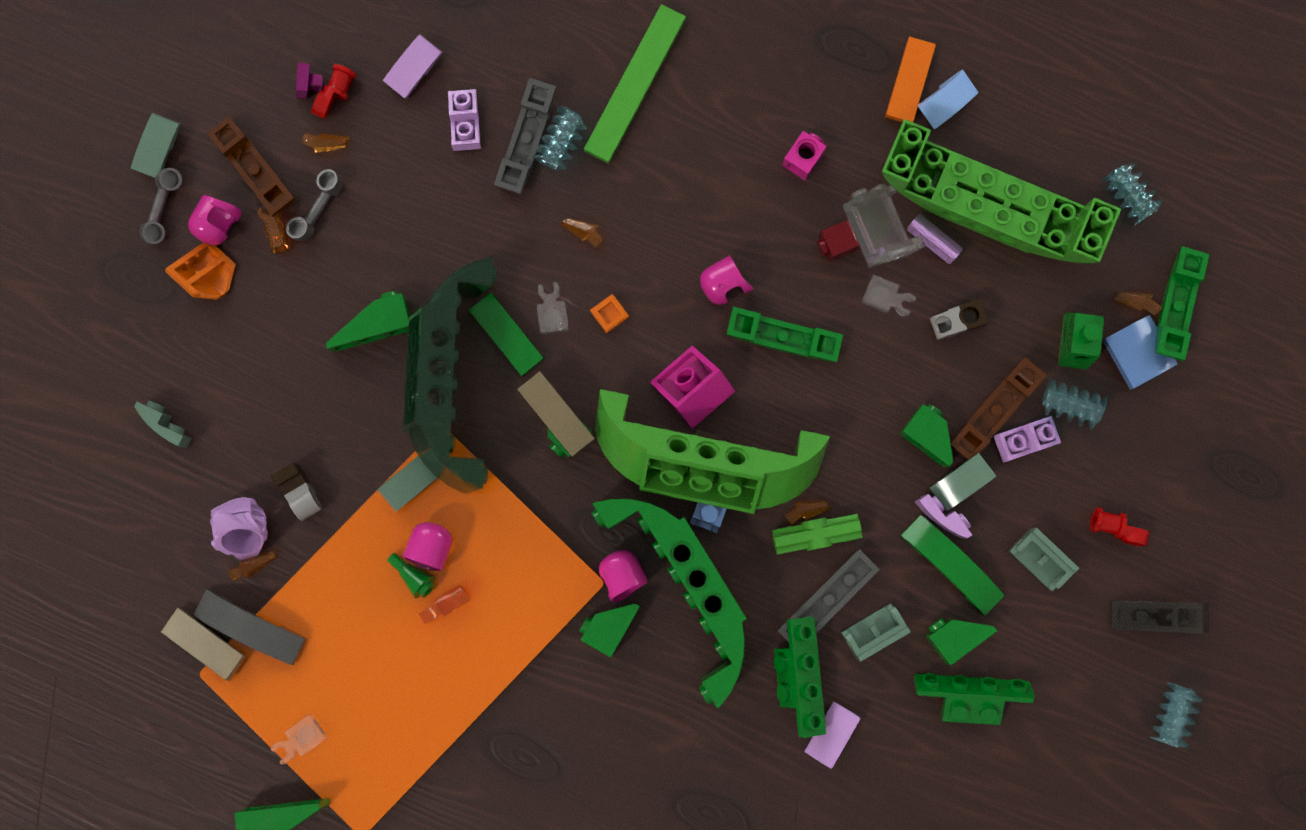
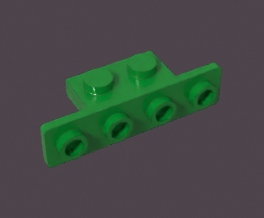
M814 617L788 619L787 627L790 648L774 649V668L777 673V697L780 707L796 708L798 735L800 738L825 735L826 724Z
M933 673L914 675L917 695L943 697L941 718L944 722L1001 725L1005 701L1034 703L1035 699L1031 683L1021 679L974 678L962 675L944 676Z

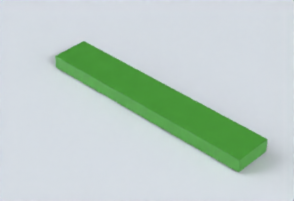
M661 4L591 134L584 152L608 164L610 163L686 21V16Z

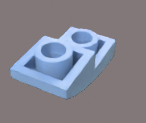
M960 70L941 84L939 90L917 105L934 130L978 94V91L963 70Z

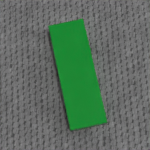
M492 293L469 310L522 377L544 360Z

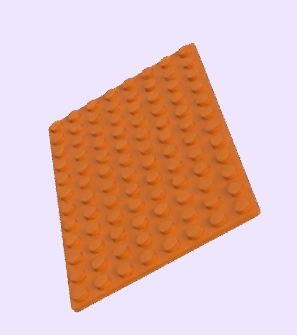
M443 426L438 427L387 480L425 450L444 473L396 512L383 496L376 491L256 614L277 626H283L307 638L295 664L290 665L232 638L228 643L247 656L230 681L223 679L207 666L200 671L201 679L322 799L330 798L329 806L353 830H371L604 585L603 580ZM432 522L443 526L451 533L452 546L443 571H433L418 567L402 557L412 530L417 524ZM396 553L407 564H411L435 576L433 582L435 587L425 598L420 596L417 599L413 597L399 572L387 562L391 554Z

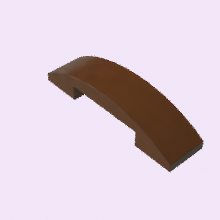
M230 116L207 133L273 217L296 200Z
M1024 357L969 418L950 442L951 446L967 460L977 453L980 454L991 442V438L1047 375Z

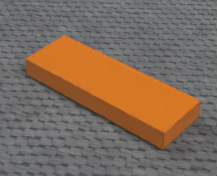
M909 36L885 118L902 123L904 119L911 122L914 121L917 105L920 101L936 44Z

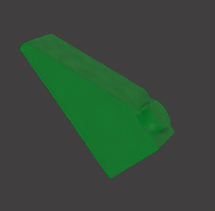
M397 291L380 295L381 299L370 303L326 342L327 349L334 353L415 330L406 297L402 293L398 294Z
M330 798L244 808L234 813L236 830H293L330 805Z

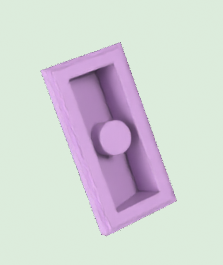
M918 214L907 227L908 232L948 264H951L962 251L961 246L921 214Z
M833 701L825 714L826 734L812 737L804 752L832 769L861 718Z

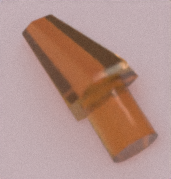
M305 133L302 138V144L313 147L314 153L344 148L350 141V137L320 133L318 136Z
M567 218L560 223V225L577 235L581 240L587 238L594 247L599 246L603 242V239L595 231L598 227L597 225Z
M1119 292L1113 298L1115 301L1140 311L1144 308L1154 316L1162 307L1151 299L1153 297L1151 293Z
M824 500L794 502L796 507L785 514V517L790 524H793L801 517L807 520L832 508Z
M267 552L240 561L239 566L228 571L229 576L233 581L243 576L250 578L274 560L275 555L273 552Z

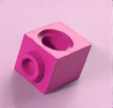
M803 131L785 156L782 166L806 181L823 156L827 146L823 144L824 141L814 133L807 134ZM808 149L812 152L813 157L804 159L799 155L798 151Z

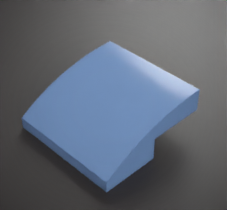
M1150 315L1102 340L1130 390L1178 364L1173 358L1155 353L1157 327Z

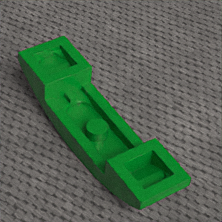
M1183 246L1180 247L1161 305L1155 342L1156 354L1185 361L1191 333H1188L1196 295L1199 283L1204 280L1210 254Z
M732 307L726 335L789 354L837 362L843 334L820 328L812 329L760 316L761 313Z
M919 515L900 535L964 594L963 596L983 616H986L1005 596L963 551L922 515Z

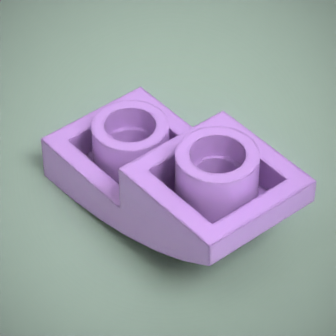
M421 34L418 35L394 64L383 81L402 97L408 98L422 77L430 71L442 54V51Z
M476 89L448 91L453 151L481 149Z
M1052 416L993 436L1003 463L1061 443Z
M926 494L915 501L922 512L943 530L961 539L972 536L968 530L971 525L962 513L957 514L956 511L949 512L944 516L942 512L945 509L937 497L931 498L929 494Z

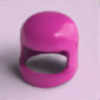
M202 195L189 218V231L203 243L220 245L228 238L226 234L234 222L239 221L242 212L232 204Z
M730 255L706 268L700 276V284L704 294L712 303L717 305L728 303L725 295L734 287H741L745 294L754 290L741 276Z
M432 522L419 523L413 528L402 557L418 567L433 571H443L452 546V535L441 525Z
M617 550L607 555L600 562L599 574L608 588V597L612 603L624 600L649 582L638 557L630 550Z

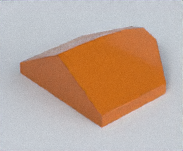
M202 243L168 266L165 272L192 297L218 300L230 289L235 263L215 245Z

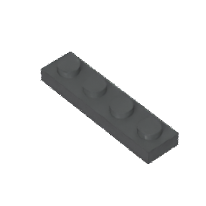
M857 549L789 619L814 617L817 633L880 569L860 549ZM786 621L777 631L789 642Z

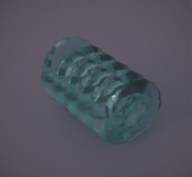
M559 106L557 108L559 115L552 117L554 125L547 127L549 135L542 137L544 145L537 147V152L540 155H534L533 159L554 170H567L562 160H572L567 150H577L572 140L581 141L582 137L577 133V130L586 131L587 127L582 123V117L569 108Z
M1130 163L1121 165L1103 178L1101 182L1111 180L1107 190L1118 189L1113 198L1115 200L1125 199L1120 207L1122 210L1132 208L1127 217L1129 219L1139 217L1134 224L1135 226L1157 211L1163 201L1161 199L1151 200L1156 193L1155 190L1144 191L1149 182L1138 183L1137 181L1142 176V173L1131 174L1135 164Z
M1050 379L1044 390L1041 405L1045 406V415H1049L1052 409H1055L1056 418L1059 419L1065 412L1067 413V422L1070 423L1077 416L1078 426H1082L1085 420H1089V429L1093 430L1105 412L1108 397H1104L1101 400L1100 395L1097 393L1089 397V392L1084 389L1078 394L1077 387L1071 386L1067 390V385L1063 382L1059 383L1056 387L1055 380Z
M1167 682V686L1174 691L1163 693V696L1170 703H1161L1160 708L1167 714L1156 716V719L1163 723V726H1153V730L1160 736L1150 738L1177 748H1188L1189 744L1182 737H1191L1192 732L1186 729L1185 726L1196 724L1189 717V714H1199V710L1192 703H1202L1203 699L1196 695L1194 690Z

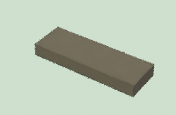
M540 371L517 389L572 457L595 440Z
M181 608L176 609L161 633L227 681L232 679L247 657Z

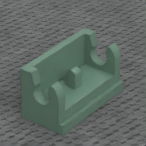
M1029 528L1008 550L1050 591L1063 586L1079 569L1038 528Z
M890 603L845 629L841 634L856 660L861 662L911 631L896 607H893Z

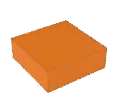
M613 294L590 310L606 334L630 318Z

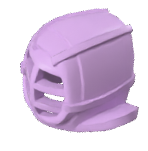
M246 497L236 498L211 510L210 523L213 532L211 544L215 550H219L226 555L232 554L240 560L259 555L264 541L267 540L268 531L266 515L254 499Z

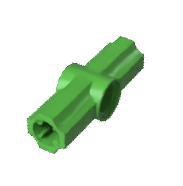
M857 514L827 519L826 517L801 522L802 525L772 530L776 555L807 549V551L830 547L833 543L862 538L861 524Z

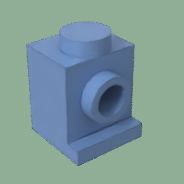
M697 502L690 524L717 533L727 508Z

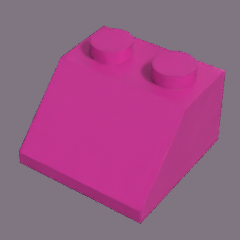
M693 345L650 381L656 391L692 429L735 392L721 370Z

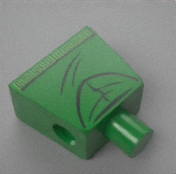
M1064 313L1058 366L1087 370L1099 358L1104 325L1103 316Z

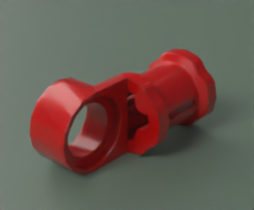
M340 64L333 65L332 69L334 72L330 82L324 86L322 91H319L311 114L326 119L335 98L347 100V90L352 79H356L357 74Z
M1096 507L1092 513L1090 520L1091 532L1103 531L1114 534L1115 538L1121 539V542L1147 547L1150 532L1128 526L1127 514L1119 513L1117 515L1104 512L1100 507Z

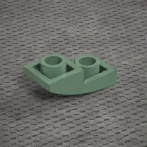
M152 113L138 144L131 169L156 178L158 172L164 169L169 151L173 149L180 123Z
M148 400L147 404L136 402L135 409L152 430L179 447H188L192 438L183 434L184 428L169 422L171 416L163 412L164 406Z
M425 450L381 485L377 491L396 512L437 479L444 471Z
M977 453L929 489L938 498L944 509L948 511L986 485L996 475L982 456Z

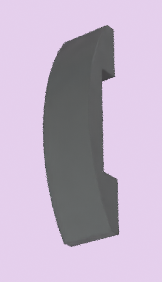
M529 78L521 101L522 108L505 159L502 158L494 186L518 194L522 193L542 142L553 105L556 86Z
M206 589L194 613L195 617L221 633L287 664H295L307 638L283 626H277L233 604V601L214 591Z

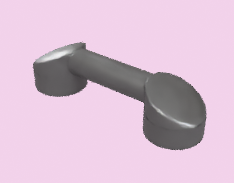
M174 168L162 169L156 175L155 184L158 190L148 222L143 223L139 228L141 239L148 244H158L165 237V229L160 224L161 216L169 191L178 189L182 183L181 174Z
M325 169L318 174L316 183L322 191L304 219L302 217H294L287 223L286 232L292 239L305 241L311 238L315 231L313 226L331 197H335L340 193L342 182L340 176L333 170Z

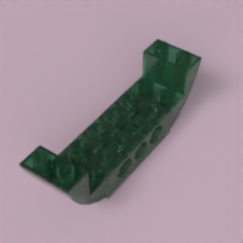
M493 257L477 260L459 268L436 287L424 300L420 308L408 318L402 432H408L413 447L423 464L438 479L464 494L483 489V484L485 485L487 482L488 470L487 467H484V459L449 457V454L454 449V436L450 435L451 423H454L456 417V408L452 406V394H455L457 390V378L453 377V371L459 357L458 348H455V337H458L460 331V321L456 319V308L460 307L461 296L477 298L495 283L497 271L496 267H493Z

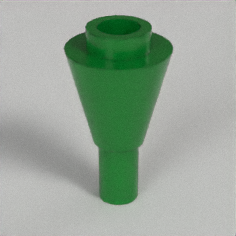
M396 553L389 556L387 562L399 572V575L415 599L420 596L425 598L432 592L435 587L433 583L435 576L411 564H407Z

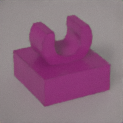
M298 62L295 98L307 99L308 90L322 91L323 75L309 74L310 64Z

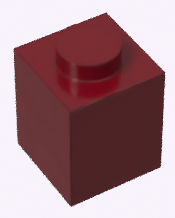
M853 218L822 230L817 241L821 255L823 257L827 255L829 262L860 250L864 244Z

